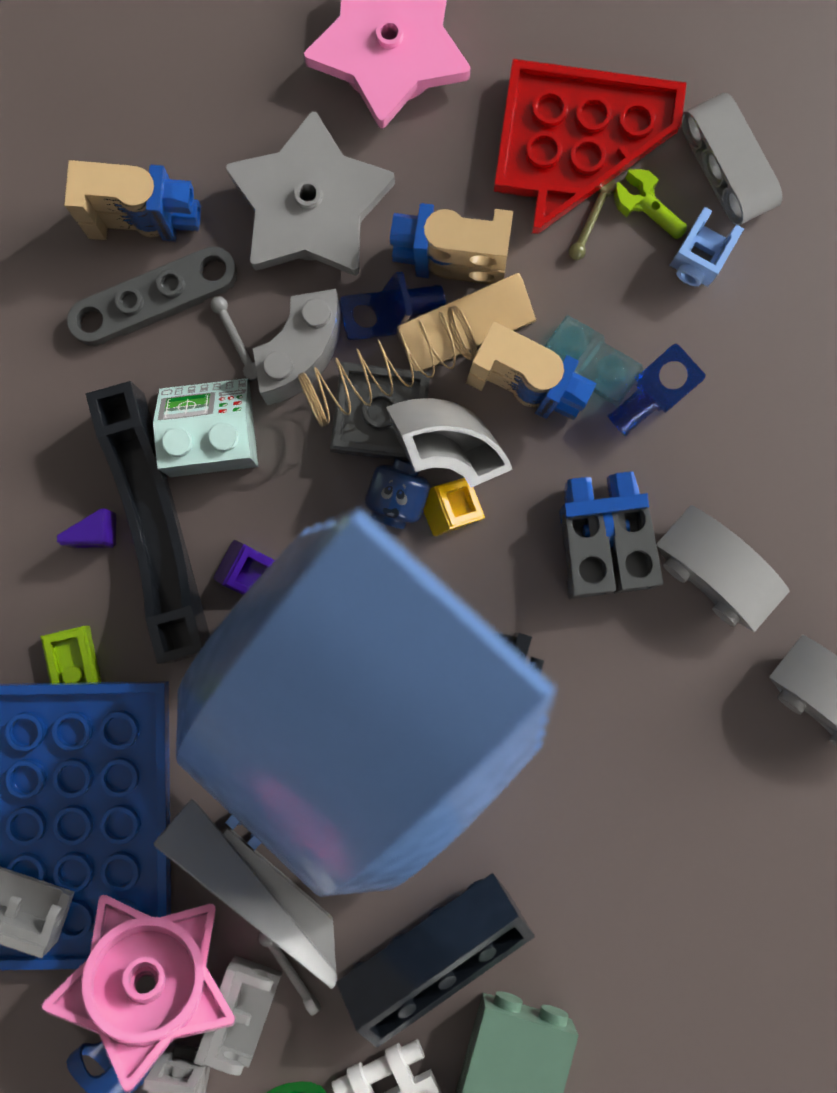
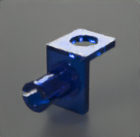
M401 271L394 273L381 292L342 296L339 300L347 339L360 340L396 335L397 327L407 322L411 316L423 315L446 305L444 290L440 284L407 289L404 274ZM359 305L371 307L376 314L375 325L369 328L358 325L353 318L354 308Z
M673 344L635 378L638 382L636 385L638 390L607 416L624 436H627L632 429L656 409L659 412L662 410L665 413L668 412L705 379V373L680 345ZM668 362H680L687 369V380L678 389L666 388L660 381V370Z

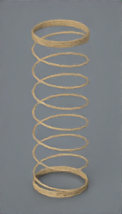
M452 306L447 311L450 328L458 346L452 338L443 313L439 312L440 319L450 338L453 349L454 362L452 367H448L439 358L429 342L422 322L419 321V326L428 343L432 358V376L425 374L418 366L406 346L401 331L398 330L411 368V385H407L398 375L388 359L380 340L377 339L390 378V395L383 391L377 383L359 349L356 348L369 389V404L358 394L338 358H335L347 395L349 413L342 409L320 372L314 367L325 403L328 422L318 396L306 373L298 374L304 394L320 426L329 425L330 422L328 405L320 379L344 414L350 415L351 403L343 374L359 399L365 405L370 406L372 403V393L366 369L381 392L391 397L393 394V382L389 365L399 380L405 386L412 388L414 372L411 359L427 378H433L435 374L433 353L442 365L448 369H453L456 363L455 347L465 358L471 361L472 359L474 360L477 354L476 342L461 310L457 306ZM454 313L460 321L462 328L466 334L471 353L467 349L459 333L454 318Z

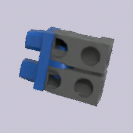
M632 471L609 475L607 477L609 498L594 500L591 477L573 478L566 481L565 504L559 510L568 573V599L608 595L612 592L616 594L648 590L664 585L651 515L648 509L650 507L648 493L639 494V487Z

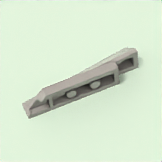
M191 799L154 842V846L328 987L333 989L337 984L332 915L256 849L254 850L229 826L222 833L199 804Z

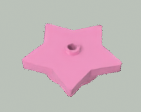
M341 0L340 17L304 52L306 66L349 82L360 93L380 128H385L408 100L417 97L427 88L468 81L471 69L443 27L447 0Z
M101 895L98 901L91 951L88 959L42 1004V1009L46 1013L100 1035L125 1092H130L134 1089L174 1039L233 1026L235 1022L231 1009L206 968L215 919L214 904H207L158 918L142 913L107 895ZM144 976L154 978L156 986L152 991L145 994L138 993L136 985L140 978Z

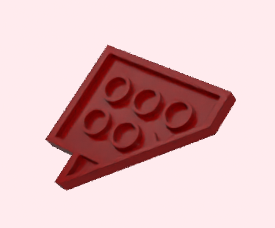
M512 59L493 192L537 198L532 233H541L678 132L682 124L687 83Z

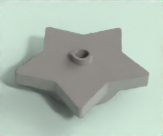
M311 112L280 152L232 162L226 165L230 179L255 212L250 262L254 270H262L295 259L317 260L356 276L359 274L360 225L362 220L394 186L395 176L393 172L344 156L316 112ZM314 198L312 201H305L306 199Z

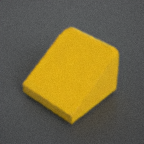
M465 478L432 487L423 509L433 536L448 533L485 518L474 487L471 488Z

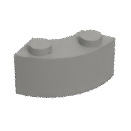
M336 289L291 296L290 315L283 330L270 342L252 348L259 391L267 405L282 402L302 392L303 389L298 374L306 373L312 384L317 379L314 367L322 374L331 361L337 347L341 329V312Z
M420 398L399 402L386 407L399 442L415 472L432 467L451 469L462 475L472 488L513 470L510 461L487 426L477 415L464 406L442 399Z
M690 505L656 544L658 550L666 559L663 567L667 572L682 583L689 580L715 604L712 608L714 613L730 626L734 627L737 623H740L755 632L790 592L780 576L756 551L719 521L693 505Z
M802 634L769 676V679L780 692L777 696L778 700L797 714L801 715L805 711L832 735L829 741L837 747V655Z

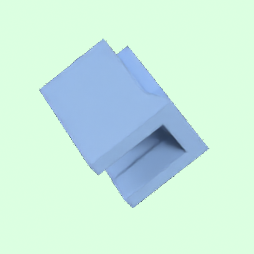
M706 207L699 214L669 265L677 270L676 275L681 281L691 286L703 284L708 287L712 283L744 228L736 224L729 235L724 237L704 226L712 213V210ZM693 246L711 255V260L707 261L692 253Z

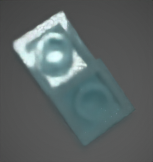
M566 315L544 345V347L559 355L562 361L566 355L578 360L579 363L574 372L597 383L593 392L617 407L643 373V364L605 343L604 335L569 315Z

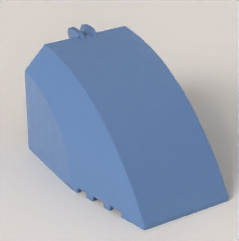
M361 509L341 515L335 522L333 519H329L323 525L318 523L311 529L309 527L305 528L251 586L205 643L182 678L177 692L176 761L231 814L225 822L229 827L235 829L237 825L242 824L251 833V838L247 842L249 846L255 850L262 843L316 895L323 897L386 891L401 885L443 851L502 792L543 745L541 740L546 732L543 728L549 719L546 714L551 709L556 688Z

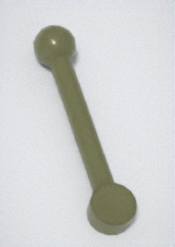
M614 179L598 190V197L577 243L572 244L569 248V255L573 260H580L585 256V244L606 198L615 191L616 182Z

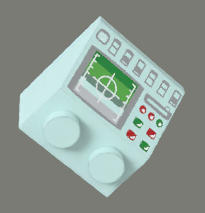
M248 378L159 389L153 420L157 469L169 477L258 467Z

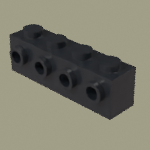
M491 873L486 878L472 883L466 892L446 906L432 911L426 920L407 933L396 936L386 948L376 955L356 964L350 973L336 983L356 1031L378 1048L529 942L535 935L509 892L494 873Z

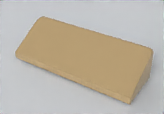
M516 273L397 327V336L406 353L398 334V330H400L414 360L425 371L432 368L433 365L429 346L421 331L419 321L422 322L431 346L439 358L446 362L454 358L450 338L442 324L439 312L443 313L457 346L458 344L453 336L447 315L448 308L452 306H457L465 316L477 347L481 346L493 321L516 331L536 322V318L520 273ZM454 313L456 325L462 337V340L466 345L467 349L471 351L462 325ZM455 347V355L457 357L462 354ZM433 353L435 366L441 364V362ZM411 359L413 370L420 371Z

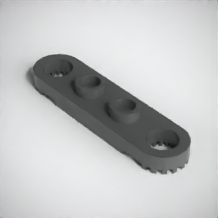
M219 247L204 248L76 302L68 313V328L82 343L99 346L98 344H104L106 341L120 335L125 336L201 304L204 300L213 296L220 295L223 292L225 294L228 292V289H232L234 282L237 281L238 272L236 264L226 250ZM212 260L213 262L218 260V262H223L226 265L224 276L216 281L206 280L202 273L204 272L203 267L207 266L206 263H211ZM90 311L92 313L95 311L101 313L103 317L101 327L92 333L83 332L80 322L82 323V317H85L84 314H89Z

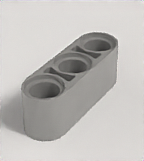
M722 93L683 112L681 126L684 136L726 215L733 224L741 225L781 205L782 190L779 181L731 95Z

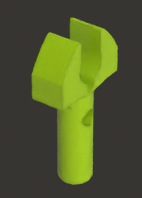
M628 170L625 179L637 187L640 194H630L623 185L617 182L614 191L617 210L626 218L633 211H643L674 239L681 238L687 230V225L655 197L654 188L659 179L647 170Z

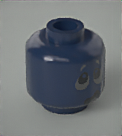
M395 458L393 466L386 464L377 466L365 497L366 507L372 511L371 518L385 525L405 529L406 523L417 522L421 517L430 491L428 480L418 475L419 471L415 472L412 464L406 460Z

